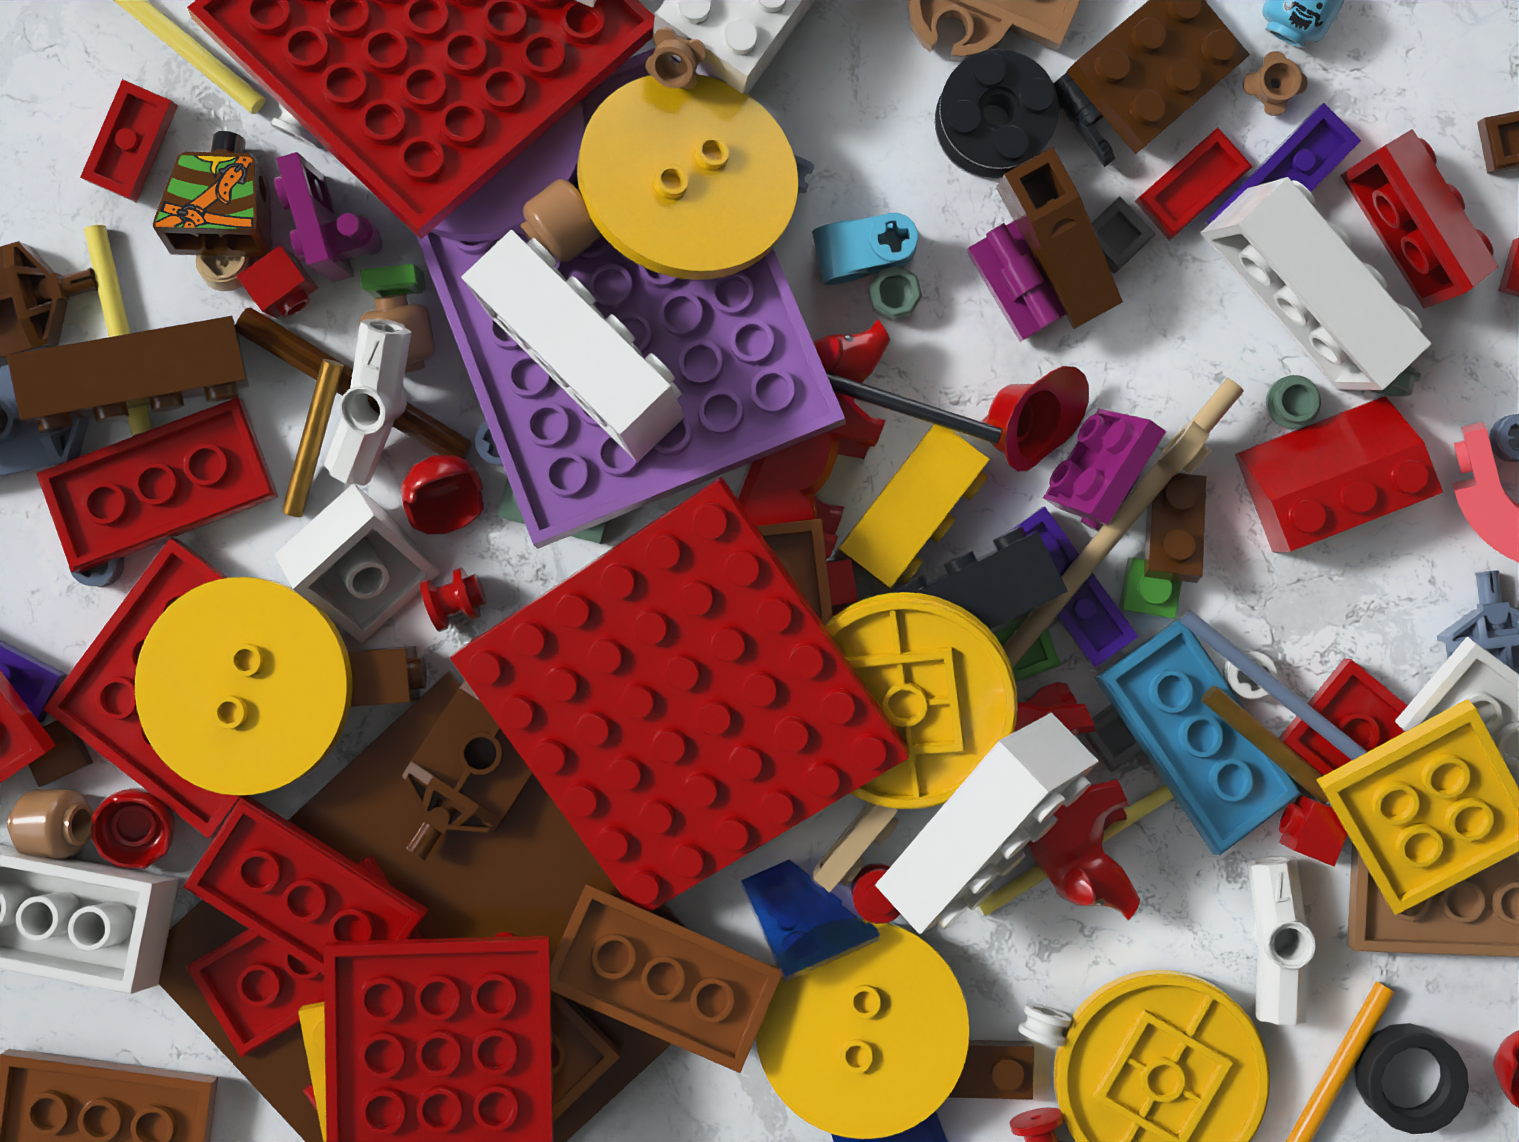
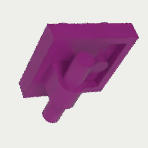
M298 152L276 158L281 176L274 178V184L283 208L285 210L291 209L297 229L290 230V239L298 260L301 263L306 261L309 267L332 282L354 277L349 258L366 253L371 255L377 254L382 248V240L378 229L368 219L360 215L345 213L337 220L325 176Z
M1014 221L1008 225L1003 223L986 234V238L967 249V254L1020 342L1066 316Z
M1098 408L1095 415L1089 417L1081 426L1078 433V442L1067 460L1061 462L1053 471L1049 480L1050 487L1043 496V499L1060 510L1082 517L1081 522L1084 525L1099 532L1103 524L1106 526L1109 524L1121 503L1127 498L1140 477L1139 474L1166 431L1150 419Z

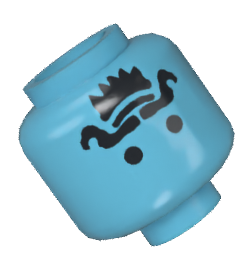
M1266 0L1262 8V14L1269 23L1265 30L1280 40L1299 48H1303L1306 42H1319L1328 32L1344 0Z

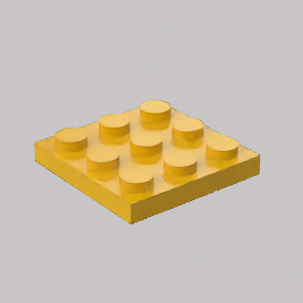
M1468 699L1317 779L1318 784L1381 894L1395 915L1519 852V788L1476 707Z

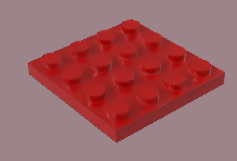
M169 538L43 710L210 839L217 835L243 795H228L209 791L190 783L175 773L159 757L147 739L140 723L135 699V675L139 654L149 631L159 616L173 602L190 590L205 583L229 578L181 540Z
M550 935L327 942L323 946L326 1142H554Z

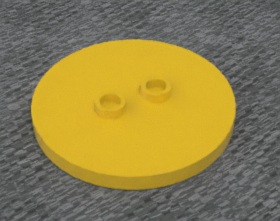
M697 74L698 82L693 88L681 89L663 86L653 76H645L627 83L608 96L594 112L585 129L579 150L577 176L579 190L585 201L590 218L604 238L624 256L651 271L680 279L704 280L725 277L749 268L767 255L778 243L795 209L798 195V171L796 160L786 135L776 120L761 104L748 94L740 93L724 81Z
M231 577L205 583L190 590L173 602L159 616L149 631L139 654L135 675L137 712L145 735L155 752L175 773L190 783L209 791L228 795H253L279 789L296 782L316 768L330 753L343 732L351 707L353 691L352 670L347 648L341 634L326 612L307 601L290 586L268 579L252 577Z
M888 593L870 597L850 605L824 625L910 750L909 759L851 792V795L875 805L898 809H920L944 804L996 743L1014 733L1018 709L1017 687L1010 660L1004 648L989 628L964 608L939 597L922 593Z
M850 918L831 922L808 932L788 947L777 959L773 966L784 972L755 1040L759 1059L768 1081L781 1100L796 1115L816 1128L834 1135L855 1139H875L898 1134L916 1126L942 1105L954 1089L965 1064L969 1045V1014L963 990L955 973L943 956L929 942L907 928L891 922L875 924L864 918Z
M1160 969L1145 970L1119 977L1105 984L1085 999L1071 1016L1070 1026L1065 1027L1062 1033L1066 1038L1064 1046H1057L1053 1076L1059 1110H1061L1063 1120L1076 1142H1251L1267 1108L1270 1091L1269 1062L1262 1038L1256 1026L1246 1012L1224 991L1212 983L1188 973Z

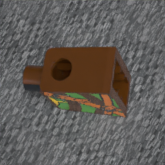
M218 131L213 135L211 152H183L177 157L152 226L170 255L264 257L272 251L268 179L256 156L244 153L246 141L241 135L231 131Z

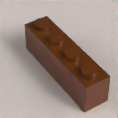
M233 316L6 355L20 420L30 427L38 426L40 433L70 429L73 427L72 419L93 415L96 422L121 420L129 417L128 409L150 405L151 412L175 410L185 406L183 399L205 395L207 402L229 400L239 396L238 389L250 387Z

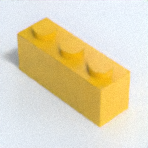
M933 424L837 549L887 588H891L896 580L900 584L908 582L923 562L916 554L930 538L933 542L938 543L954 523L956 518L949 512L962 496L970 501L985 483L988 475L982 469L990 459L951 429Z

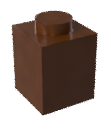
M416 646L348 652L353 682L351 707L412 702L420 698V689L426 688V663L424 657H417Z

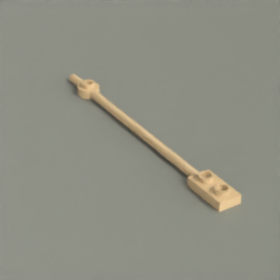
M1226 378L1195 417L1185 424L1159 454L1155 465L1119 506L1107 526L1104 525L1061 576L1068 592L1035 607L1003 645L1012 668L1170 479L1182 469L1190 474L1207 457L1211 449L1205 445V442L1209 438L1210 431L1244 392L1242 387L1236 382ZM868 802L813 868V879L829 893L839 882L847 886L862 869L865 861L860 856L874 841L876 844L881 845L897 827L899 820L894 816L899 809Z

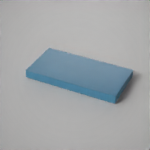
M1179 618L1097 675L1094 679L1212 854L1221 855L1302 793L1284 770L1201 702L1205 692L1210 687L1216 685L1245 710L1195 634L1179 622L1181 619Z

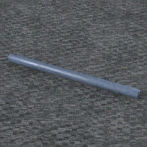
M1189 609L1182 616L1179 622L1348 758L1354 760L1367 753L1360 745L1192 610Z

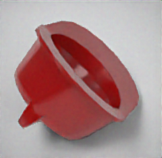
M1062 366L1049 372L1034 384L1007 385L994 397L988 415L981 422L1003 429L998 445L991 444L998 451L1005 454L1009 466L1015 471H1029L1076 432L1085 416L1089 403V384L1086 376L1075 366Z

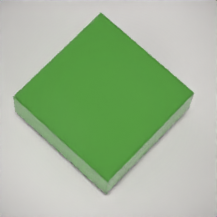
M414 263L360 270L362 289L375 298L396 294H419L426 291L424 272Z
M1023 621L993 632L1002 647ZM1047 628L1012 668L1016 682L1061 665Z

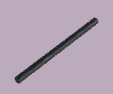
M826 372L834 392L997 445L1000 441L1002 428Z

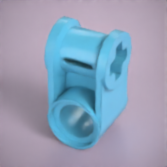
M887 213L860 220L834 222L820 226L812 231L822 283L824 285L847 283L879 273L883 269L899 265L904 267L913 259L918 243V231L914 222L908 216L901 213ZM887 231H895L897 238H906V240L902 241L900 252L892 253L889 245H880V243L885 241Z

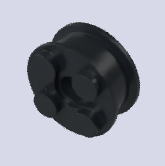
M991 49L976 53L965 59L954 69L939 97L934 122L938 142L948 159L964 172L986 179L1002 178L1005 173L1040 155L1048 144L1058 121V96L1047 72L1030 57L1007 49ZM988 105L1002 107L1008 115V123L1002 126L989 123L983 115V108Z

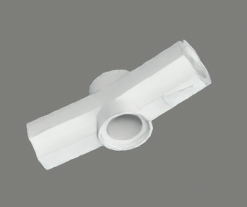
M369 318L360 323L351 387L342 396L340 402L341 420L324 466L330 471V476L345 484L353 483L365 486L371 482L393 423L404 413L407 406V395L403 387L412 331L406 329L404 324L387 319L375 320ZM368 395L378 402L380 414L370 407Z
M1293 856L1256 858L1246 863L1256 921L1252 934L1254 943L1258 948L1255 1017L1260 1021L1276 1025L1296 1026L1299 1023H1306L1308 962L1314 956L1316 947L1315 938L1306 923L1297 860ZM1292 928L1293 940L1289 947L1281 951H1275L1274 940L1276 935L1283 929Z

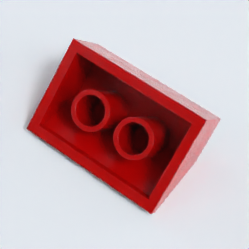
M1411 129L1376 150L1340 176L1421 306L1425 309L1468 292L1499 266L1492 257L1494 251L1490 240L1482 231L1474 228L1465 214V203L1460 192L1453 185L1447 184L1437 169L1436 155L1432 147L1424 139L1418 138L1414 130Z
M1386 396L1235 454L1272 552H1292L1444 493L1424 441Z

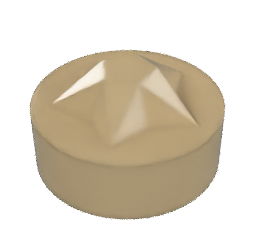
M196 255V268L209 287L217 291H233L242 287V283L236 276L254 264L253 257Z

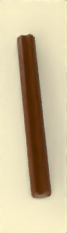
M246 308L241 313L235 324L237 333L316 381L322 359L339 362L344 366L336 393L343 396L350 389L353 374L352 368L253 308ZM368 395L370 407L380 414L378 402ZM408 402L404 413L394 421L392 426L439 455H457L465 458L472 445L468 438Z

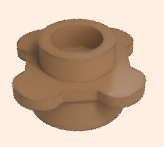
M669 27L658 29L653 37L656 44L654 53L648 57L645 64L648 73L663 86L681 89L693 88L698 82V75L696 73L698 64L707 55L705 45L698 39L689 41L679 37ZM678 55L681 61L676 62L671 56Z
M1279 51L1268 53L1264 57V65L1256 73L1247 74L1242 83L1244 92L1247 95H1255L1264 104L1265 113L1270 116H1279L1284 113L1287 102L1294 95L1302 94L1308 85L1305 74L1301 73L1299 67ZM1272 79L1279 81V88L1271 86L1270 82Z

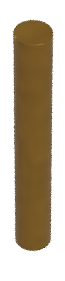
M322 359L282 507V512L289 516L303 517L344 366L333 360Z
M1216 685L1210 687L1205 692L1201 702L1323 804L1329 802L1317 782V779L1323 776Z

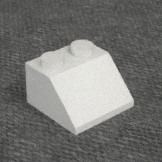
M356 484L348 487L274 554L292 589L307 601L324 610L330 619L361 643L366 641L421 591V582L428 579L432 581L440 574L435 564L389 513Z

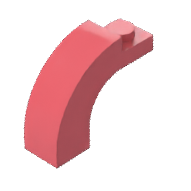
M1483 421L1462 426L1461 431L1464 441L1453 443L1461 474L1472 472L1473 478L1451 483L1457 502L1473 530L1488 545L1505 557L1519 563V503L1514 501L1501 486L1488 431Z

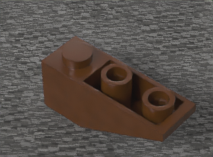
M1054 147L1005 173L996 189L1072 328L1076 329L1123 303L1082 199Z

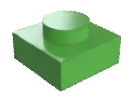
M1128 557L1119 609L1176 619L1182 581L1144 577V559Z

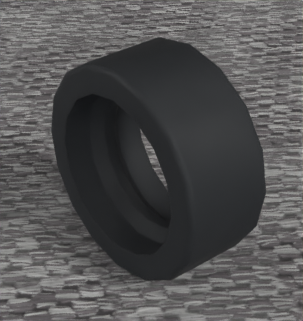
M1411 1023L1389 1025L1374 1033L1355 1065L1356 1087L1365 1104L1392 1128L1410 1134L1433 1133L1450 1124L1463 1109L1469 1091L1468 1071L1458 1051L1431 1030ZM1417 1047L1428 1051L1436 1058L1440 1066V1079L1436 1091L1426 1102L1414 1108L1395 1106L1386 1098L1382 1090L1381 1080L1386 1065L1396 1054L1408 1048Z

